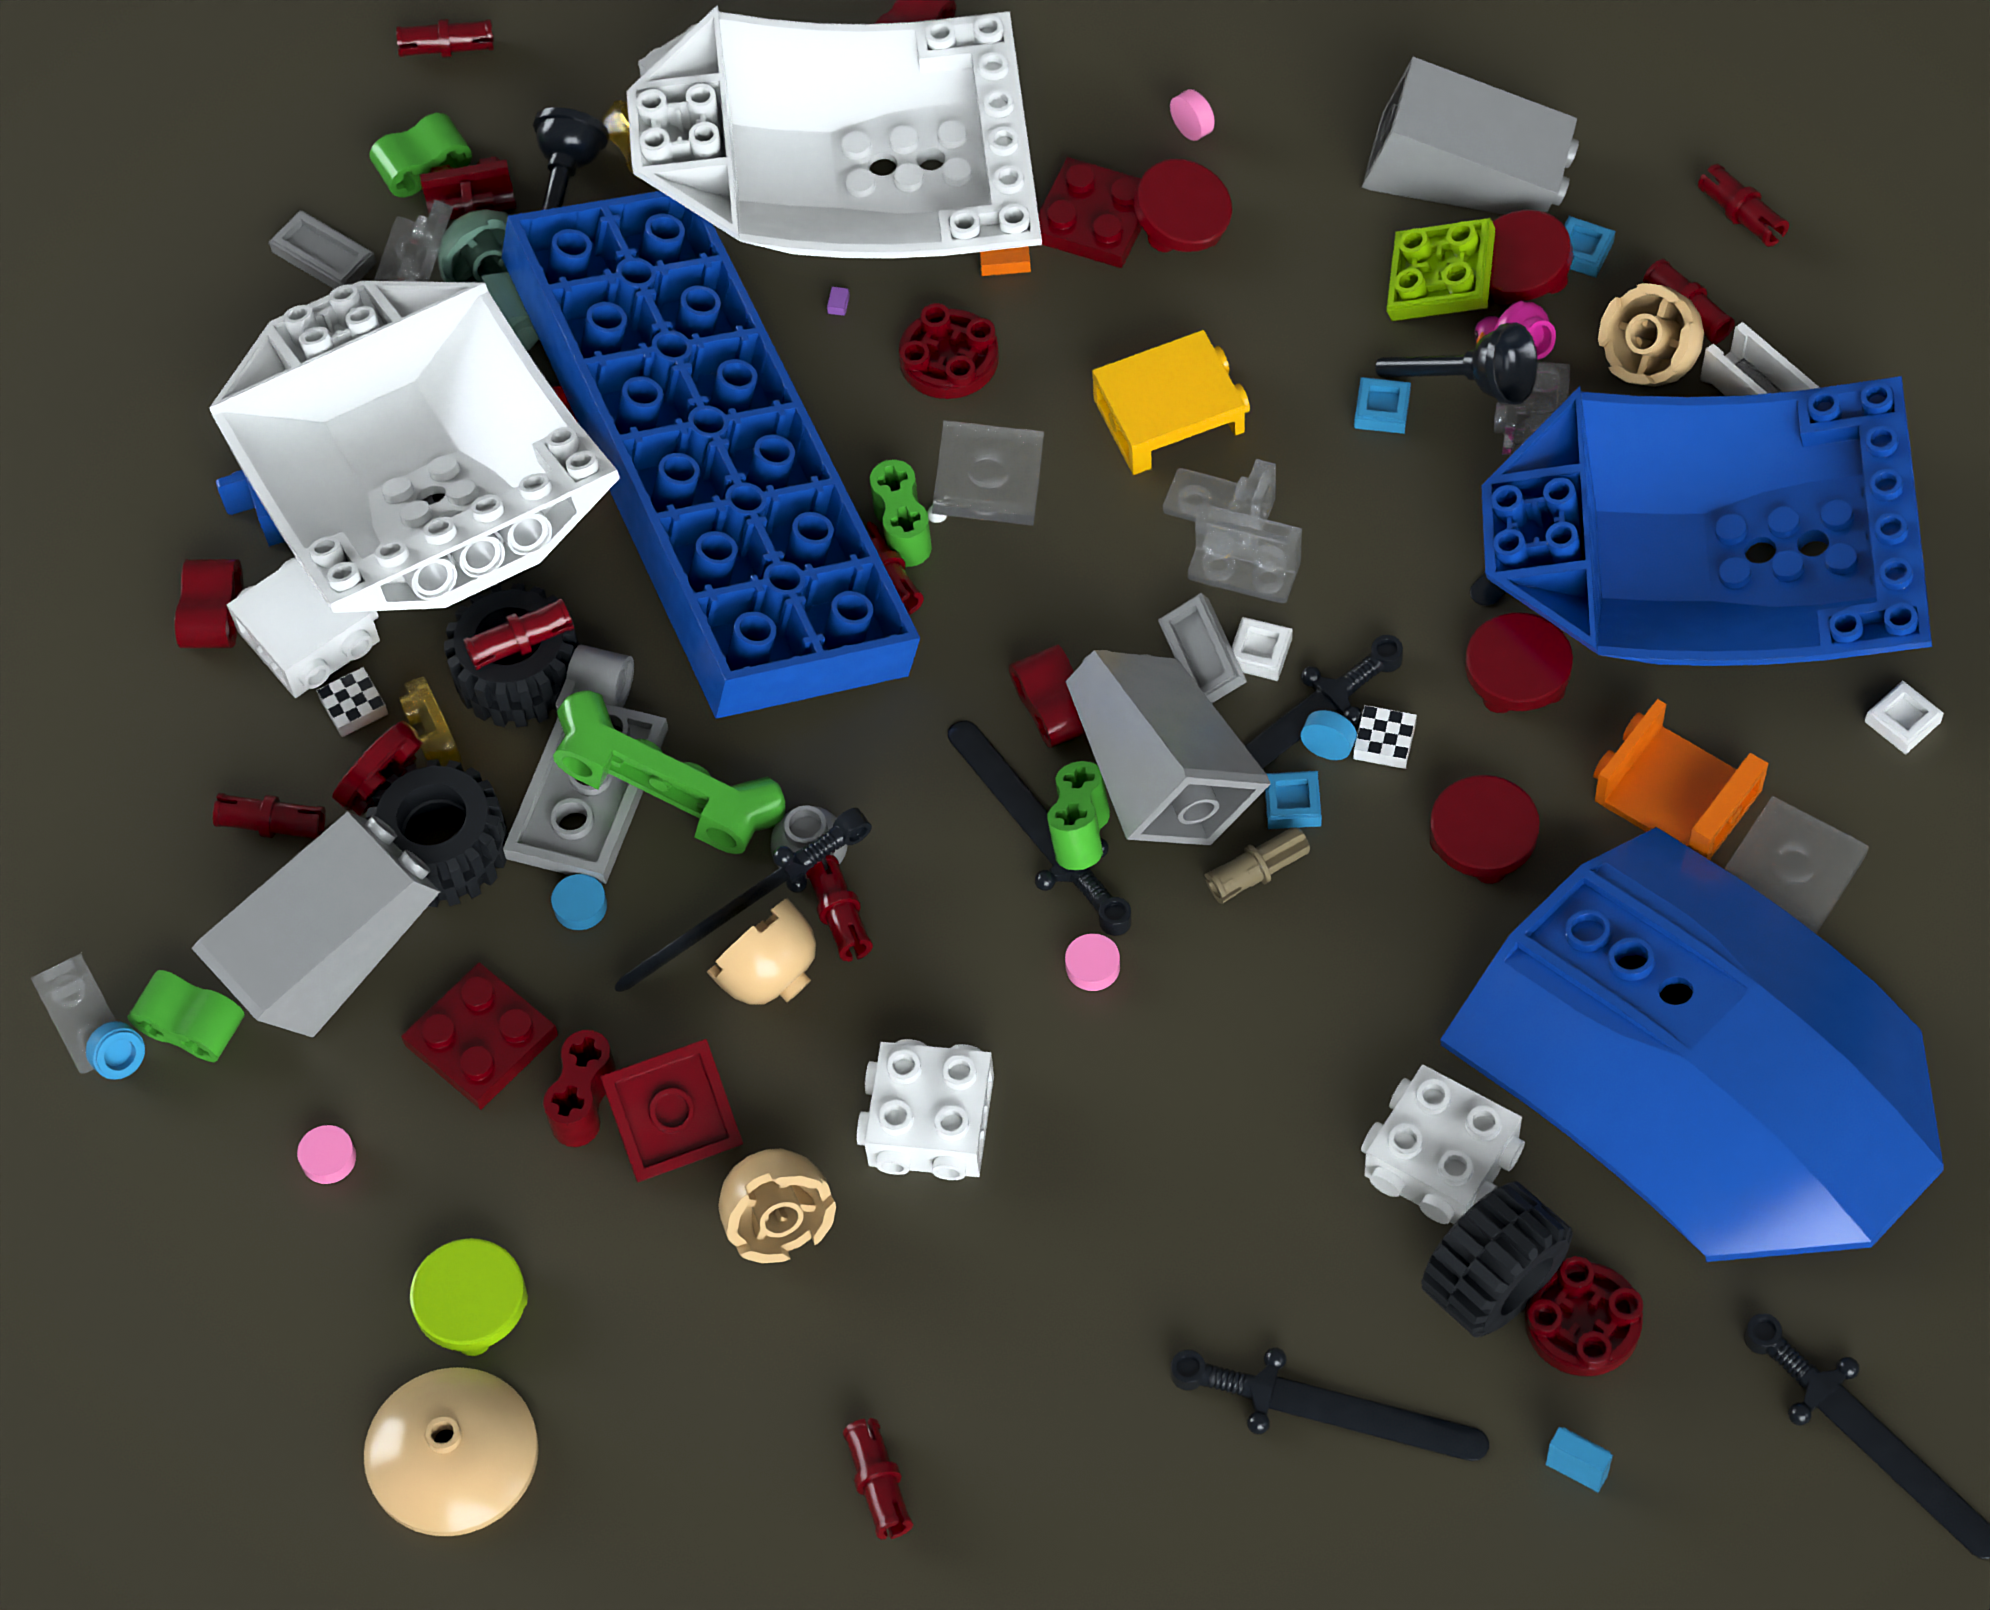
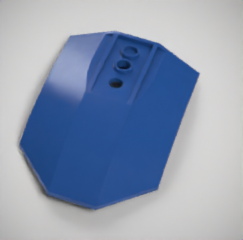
M1902 376L1800 391L1714 397L1606 394L1582 392L1579 386L1481 486L1485 574L1487 579L1597 655L1656 665L1735 666L1824 661L1932 647L1927 586ZM1820 541L1828 545L1825 552L1818 556H1806L1800 552L1801 548L1809 542ZM1757 543H1768L1776 549L1772 559L1765 563L1749 561L1746 558V552L1752 545Z
M1658 827L1581 864L1507 937L1440 1039L1442 1047L1525 1103L1612 1171L1704 1254L1706 1262L1871 1248L1943 1172L1942 1153L1922 1030L1871 978L1825 940L1747 883ZM1638 955L1647 960L1642 967L1634 970L1624 969L1617 964L1625 956ZM1684 984L1693 992L1692 997L1680 1005L1668 1004L1660 997L1661 991L1668 985Z

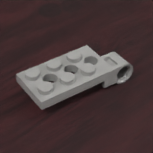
M582 644L575 649L568 666L566 681L555 704L557 711L564 699L569 695L590 690L602 695L612 724L622 728L623 734L634 739L642 738L649 740L661 749L668 731L666 718L623 708L634 676V660L632 656ZM557 718L507 837L503 851L507 860L567 875L585 874L594 877L600 883L606 884L643 790L611 774H607L601 787L597 790L591 786L580 784L577 782V779L559 768L554 761L553 754L565 735L559 718ZM571 813H580L587 817L586 822L575 830H565L559 826L562 818Z

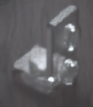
M1256 459L1249 478L1241 476L1238 483L1179 468L1164 500L1163 512L1171 516L1260 539L1275 501L1276 464Z
M80 953L33 976L31 980L78 1071L85 1074L94 1069L86 1057V1045L90 1036L100 1026L116 1020L91 974L83 954Z

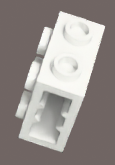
M296 557L286 561L278 571L257 585L244 589L236 599L227 604L238 633L295 699L307 690L322 685L329 675L351 660L363 657L373 645L380 641L374 624V620L379 617L377 611L333 613Z
M903 1039L896 1043L881 1042L878 1062L869 1061L866 1071L865 1093L872 1095L870 1111L860 1112L857 1127V1144L865 1145L868 1165L893 1175L906 1174L911 1170L931 1172L935 1176L946 1180H960L965 1176L980 1177L994 1081L991 1052H983L977 1047L965 1044L955 1045L951 1048L931 1047L912 1039Z
M1422 1064L1412 1081L1404 1078L1400 1082L1389 1104V1108L1393 1109L1392 1113L1384 1125L1376 1122L1371 1127L1363 1142L1361 1152L1366 1154L1364 1176L1370 1179L1375 1188L1388 1196L1398 1197L1401 1195L1419 1205L1421 1211L1426 1216L1438 1223L1448 1224L1450 1222L1455 1224L1475 1203L1491 1191L1497 1189L1493 1181L1501 1168L1510 1171L1516 1164L1525 1145V1141L1519 1139L1522 1117Z

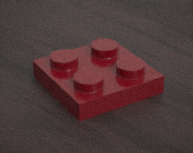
M1067 157L1038 213L1042 245L1122 269L1142 229L1135 214L1133 197L1141 178Z
M479 962L401 1037L404 1045L482 1110L558 1036L556 1026Z
M707 1039L696 1041L600 1076L637 1183L743 1145Z

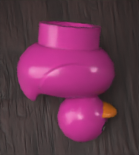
M1519 301L1514 303L1500 318L1488 316L1476 325L1475 339L1477 343L1485 335L1495 331L1501 324L1517 322L1525 326L1533 337L1537 350V360L1546 357L1553 349L1556 341V331L1550 323L1547 313L1541 306L1533 302Z

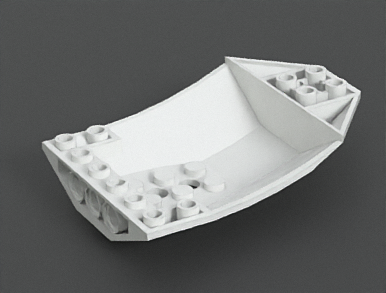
M717 5L627 90L633 174L740 242L789 254L838 258L947 256L1042 245L1010 12L910 23L821 24L772 20L718 11ZM880 159L891 160L897 165L891 174L885 176L875 175L869 170L871 164ZM928 160H937L943 163L940 168L935 170H925L920 167L923 162Z
M358 281L352 285L339 286L332 290L329 295L307 305L292 307L283 316L270 321L210 406L213 418L258 498L333 613L446 608L541 563L620 478L617 469L575 420L535 365L490 295L486 283ZM433 494H445L442 500L429 505L427 502L422 501Z

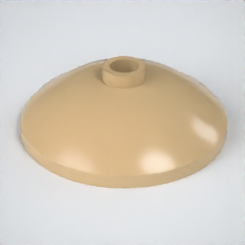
M439 1369L420 1375L401 1386L378 1410L370 1425L365 1441V1473L369 1486L381 1507L403 1526L416 1532L434 1536L467 1534L492 1524L504 1516L520 1500L535 1472L538 1459V1435L533 1417L526 1403L505 1381L477 1369ZM443 1430L454 1432L453 1437L448 1442L442 1444L435 1442L439 1432Z

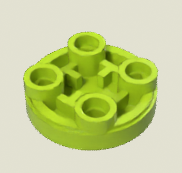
M473 1238L449 1242L433 1251L418 1267L410 1288L412 1312L423 1333L437 1345L450 1350L460 1351L467 1356L481 1355L487 1351L489 1346L503 1339L519 1321L528 1301L524 1278L517 1262L510 1253L493 1242Z

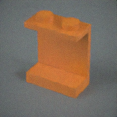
M1657 699L1645 715L1638 712L1631 719L1623 734L1624 743L1617 752L1608 750L1599 761L1593 777L1598 780L1595 802L1645 832L1658 827L1710 860L1761 793L1769 763L1749 753L1738 769H1735L1663 727L1667 704Z

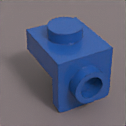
M238 470L231 475L216 480L218 492L227 514L233 515L255 508L268 546L286 542L243 470Z

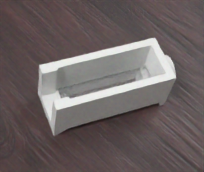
M1743 322L1735 327L1731 350L1728 354L1724 356V352L1715 344L1710 345L1705 350L1700 380L1712 384L1725 396H1745L1820 388Z

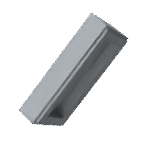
M302 210L269 241L274 254L333 289L342 285H352L360 281L376 264L373 252Z
M1202 593L1198 594L1158 619L1175 659H1178L1211 703L1247 682L1210 600Z

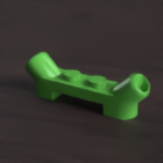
M590 690L573 693L564 699L557 711L565 735L553 754L554 761L559 768L573 778L597 790L601 787L607 774H611L698 817L699 822L694 837L719 850L732 854L743 853L754 832L775 827L785 815L786 805L781 787L770 777L767 776L729 786L711 777L709 772L698 764L692 762L682 763L664 754L656 744L642 738L634 739L615 730L601 694Z

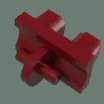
M494 156L479 159L476 165L460 168L443 165L432 167L430 173L420 174L430 223L458 219L468 212L483 209L504 211L516 208L507 159L499 160V158Z

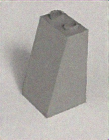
M1412 57L1382 113L1362 188L1504 215L1519 210H1537L1547 213L1552 204L1557 206L1561 204L1569 185L1570 179L1563 176L1565 167H1570L1578 149L1579 140L1573 138L1577 118Z
M1093 650L1067 679V687L1126 840L1211 845L1271 784L1267 774L1178 659L1156 657L1148 654L1137 655L1110 652L1108 650Z
M347 811L202 936L192 949L257 1021L314 1037L440 891L426 877L430 872L429 867L408 850L402 852L393 841L396 839L397 834L389 825L374 815L367 820Z

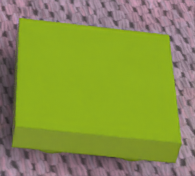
M1491 218L1415 228L1395 233L1386 310L1391 321L1485 309L1488 307L1495 226Z

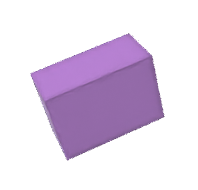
M831 288L827 304L828 314L845 316L850 297L849 289Z

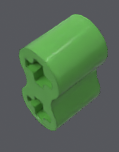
M444 113L430 114L421 119L416 126L408 131L385 135L377 140L370 150V160L392 194L399 198L409 197L421 191L420 174L430 173L432 167L449 165L452 168L466 167L472 159L471 149L450 117Z
M896 459L886 460L879 463L870 474L874 514L883 523L885 542L890 550L900 554L906 563V567L917 566L929 557L932 550L928 513L924 506L918 503L915 472L912 467L904 461Z
M1079 761L1070 763L1058 771L1055 779L1059 799L1047 814L1055 859L1061 867L1069 870L1087 869L1100 860L1103 854L1100 830L1107 824L1110 818L1106 787L1098 765L1092 762Z
M157 970L127 1017L129 1022L145 1035L161 1042L176 1045L202 1060L216 1062L245 1014L242 1008L228 997L212 990L196 987L173 973Z

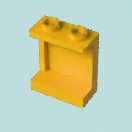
M1204 330L1092 370L1094 401L1133 475L1152 469L1151 451L1227 423L1234 436L1245 432V413L1250 411L1247 394L1240 383L1233 384L1228 375L1229 365L1224 351L1220 346H1212Z

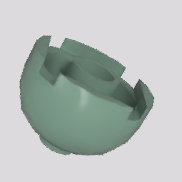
M483 209L468 212L450 225L443 234L437 251L439 271L444 282L483 283L481 276L508 272L501 258L508 214Z

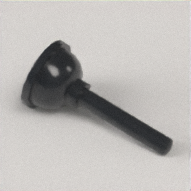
M561 107L544 108L537 112L533 122V128L537 133L536 138L539 149L544 157L549 160L547 168L551 172L541 210L562 207L569 177L575 175L577 168L591 163L599 151L606 148L610 137L608 128L600 120L587 113Z
M1513 322L1501 324L1495 331L1485 335L1477 343L1475 349L1468 350L1465 355L1381 357L1377 360L1375 369L1380 377L1465 375L1467 379L1475 380L1482 392L1496 398L1498 402L1505 405H1517L1523 403L1531 395L1536 382L1538 362L1537 350L1532 335L1525 326Z

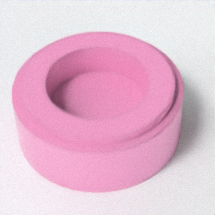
M1188 89L1171 100L1170 111L1173 121L1186 138L1197 141L1213 131V111L1207 100L1200 93Z
M1085 934L1076 938L1068 946L1065 954L1068 978L1077 987L1088 991L1102 990L1110 986L1117 979L1120 972V954L1116 944L1101 934Z
M323 1125L305 1134L299 1143L297 1157L304 1173L309 1179L321 1184H331L342 1180L352 1171L356 1162V1150L351 1138L343 1129L337 1126Z

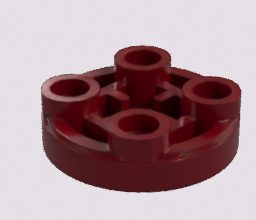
M1168 159L1154 164L1145 172L1133 195L1136 217L1148 234L1150 245L1160 252L1167 253L1172 250L1197 252L1215 246L1228 227L1232 217L1231 198L1223 182L1211 170L1190 160Z
M1519 210L1505 214L1492 221L1495 226L1489 294L1496 304L1508 305L1514 301L1532 300L1547 293H1558L1566 287L1569 280L1568 272L1573 261V247L1568 231L1560 220L1542 211Z
M939 303L924 307L920 317L905 330L899 343L900 367L905 379L917 391L940 399L960 398L980 390L991 380L999 362L998 341L994 324L990 320L981 318L969 311L948 309L945 305Z
M1506 613L1491 618L1474 632L1467 647L1466 673L1471 686L1483 698L1485 707L1495 713H1505L1509 710L1530 711L1550 703H1556L1564 697L1571 677L1573 653L1565 634L1545 618L1529 613Z
M405 720L396 723L388 729L344 775L335 788L332 799L344 810H352L358 816H363L367 809L374 805L372 797L377 789H380L385 784L387 777L394 773L398 777L403 776L406 773L405 767L416 762L417 757L415 754L423 745V742L418 738V732Z
M1491 775L1466 777L1448 786L1436 799L1430 819V845L1432 850L1453 869L1476 877L1485 884H1494L1500 882L1506 874L1521 867L1532 855L1539 834L1540 821L1538 811L1531 797L1521 787L1509 780Z
M1573 1256L1562 1262L1550 1281L1527 1303L1525 1314L1526 1332L1531 1345L1538 1355L1557 1370L1576 1376L1601 1375L1622 1365L1634 1352L1642 1330L1643 1300L1640 1294L1618 1272L1604 1265L1590 1262L1584 1257Z

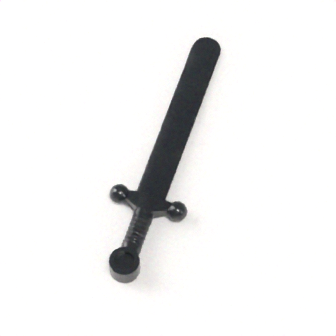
M1382 635L1376 638L1372 643L1371 653L1338 679L1321 677L1319 669L1314 666L1304 668L1300 676L1303 684L1313 687L1316 691L1245 745L1260 767L1263 769L1301 739L1300 734L1308 716L1315 711H1337L1348 719L1354 727L1360 725L1363 712L1360 708L1351 706L1348 697L1357 691L1358 688H1361V685L1372 679L1373 676L1380 672H1393L1402 665L1403 647L1401 641L1392 635Z
M968 721L954 723L948 730L950 742L1053 865L1051 869L1042 870L1036 874L1035 884L1037 888L1048 891L1054 887L1057 881L1073 882L1099 913L1100 927L1106 934L1119 936L1126 933L1132 924L1129 903L1123 898L1113 897L1095 877L1090 868L1069 870L1057 863L1048 825V811L976 725ZM1101 838L1103 854L1101 858L1104 857L1109 850V845L1107 841L1103 838Z
M851 808L839 815L833 827L826 831L825 834H822L821 838L818 837L812 841V844L809 843L807 847L805 846L796 852H793L787 846L777 847L773 853V861L780 866L779 869L625 974L616 983L615 990L623 992L632 988L785 881L790 891L794 893L802 892L807 886L805 874L817 864V861L821 862L822 859L826 858V855L829 856L831 852L834 853L835 849L838 850L845 844L854 845L862 841L870 833L872 825L860 809Z
M1757 1314L1752 1317L1745 1330L1744 1339L1746 1345L1755 1353L1768 1354L1772 1359L1774 1358L1806 1390L1803 1403H1795L1789 1408L1788 1416L1791 1422L1801 1426L1807 1424L1811 1420V1412L1818 1408L1965 1548L1978 1558L1990 1559V1524L1841 1385L1845 1379L1851 1380L1859 1374L1860 1368L1856 1359L1843 1357L1837 1362L1836 1370L1820 1372L1782 1336L1781 1324L1775 1317L1769 1314Z
M1273 1347L1265 1353L1264 1362L1267 1367L1256 1376L1248 1373L1247 1375L1246 1373L1241 1374L1239 1371L1235 1373L1234 1370L1229 1371L1228 1368L1224 1369L1223 1367L1218 1369L1216 1365L1213 1366L1212 1364L1205 1363L1204 1358L1193 1350L1179 1352L1171 1362V1379L1182 1390H1194L1199 1386H1209V1388L1214 1387L1216 1390L1220 1388L1221 1391L1225 1390L1227 1393L1236 1394L1237 1392L1239 1396L1242 1395V1397L1250 1398L1255 1412L1248 1417L1247 1426L1254 1434H1263L1269 1429L1270 1420L1267 1413L1268 1409H1273L1468 1461L1482 1459L1489 1450L1487 1436L1477 1428L1278 1377L1279 1369L1283 1368L1287 1362L1286 1354L1280 1348Z

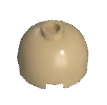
M1647 283L1636 285L1638 288L1629 290L1621 298L1615 297L1609 303L1601 318L1598 334L1599 346L1604 347L1606 359L1611 365L1608 368L1612 374L1627 383L1656 387L1678 381L1693 368L1702 350L1704 330L1701 315L1691 300L1670 287Z
M788 898L771 909L770 912L773 915L765 922L763 920L755 927L753 925L715 961L717 964L707 971L711 978L734 999L749 1005H761L781 996L788 1003L811 982L805 972L815 958L816 940L811 926Z
M785 1149L763 1150L747 1156L735 1165L724 1180L718 1204L720 1218L728 1240L737 1247L739 1254L744 1259L759 1263L787 1261L791 1259L788 1251L801 1247L811 1238L814 1245L818 1244L833 1225L836 1205L829 1185L820 1170L805 1156Z

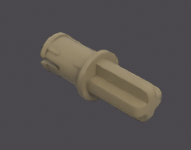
M1290 828L1256 848L1249 844L1244 847V853L1204 874L1207 886L1214 898L1220 904H1223L1238 893L1259 882L1263 884L1269 883L1271 881V874L1309 853V842L1300 828Z

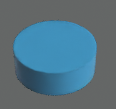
M1322 710L1315 711L1308 716L1300 737L1305 747L1315 755L1329 760H1342L1350 754L1357 738V732L1352 723L1344 716L1332 711Z
M585 874L568 876L561 880L552 892L551 903L555 916L566 928L572 930L589 929L598 924L606 914L607 899L603 886L592 876Z
M118 1021L109 1022L97 1028L90 1036L86 1045V1057L89 1064L101 1076L113 1080L125 1078L135 1072L141 1065L145 1055V1044L142 1037L128 1024Z

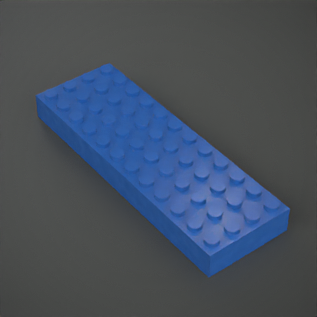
M661 191L509 215L507 217L501 258L579 425L618 471L620 478L609 490L715 719L909 676L920 636L713 224Z

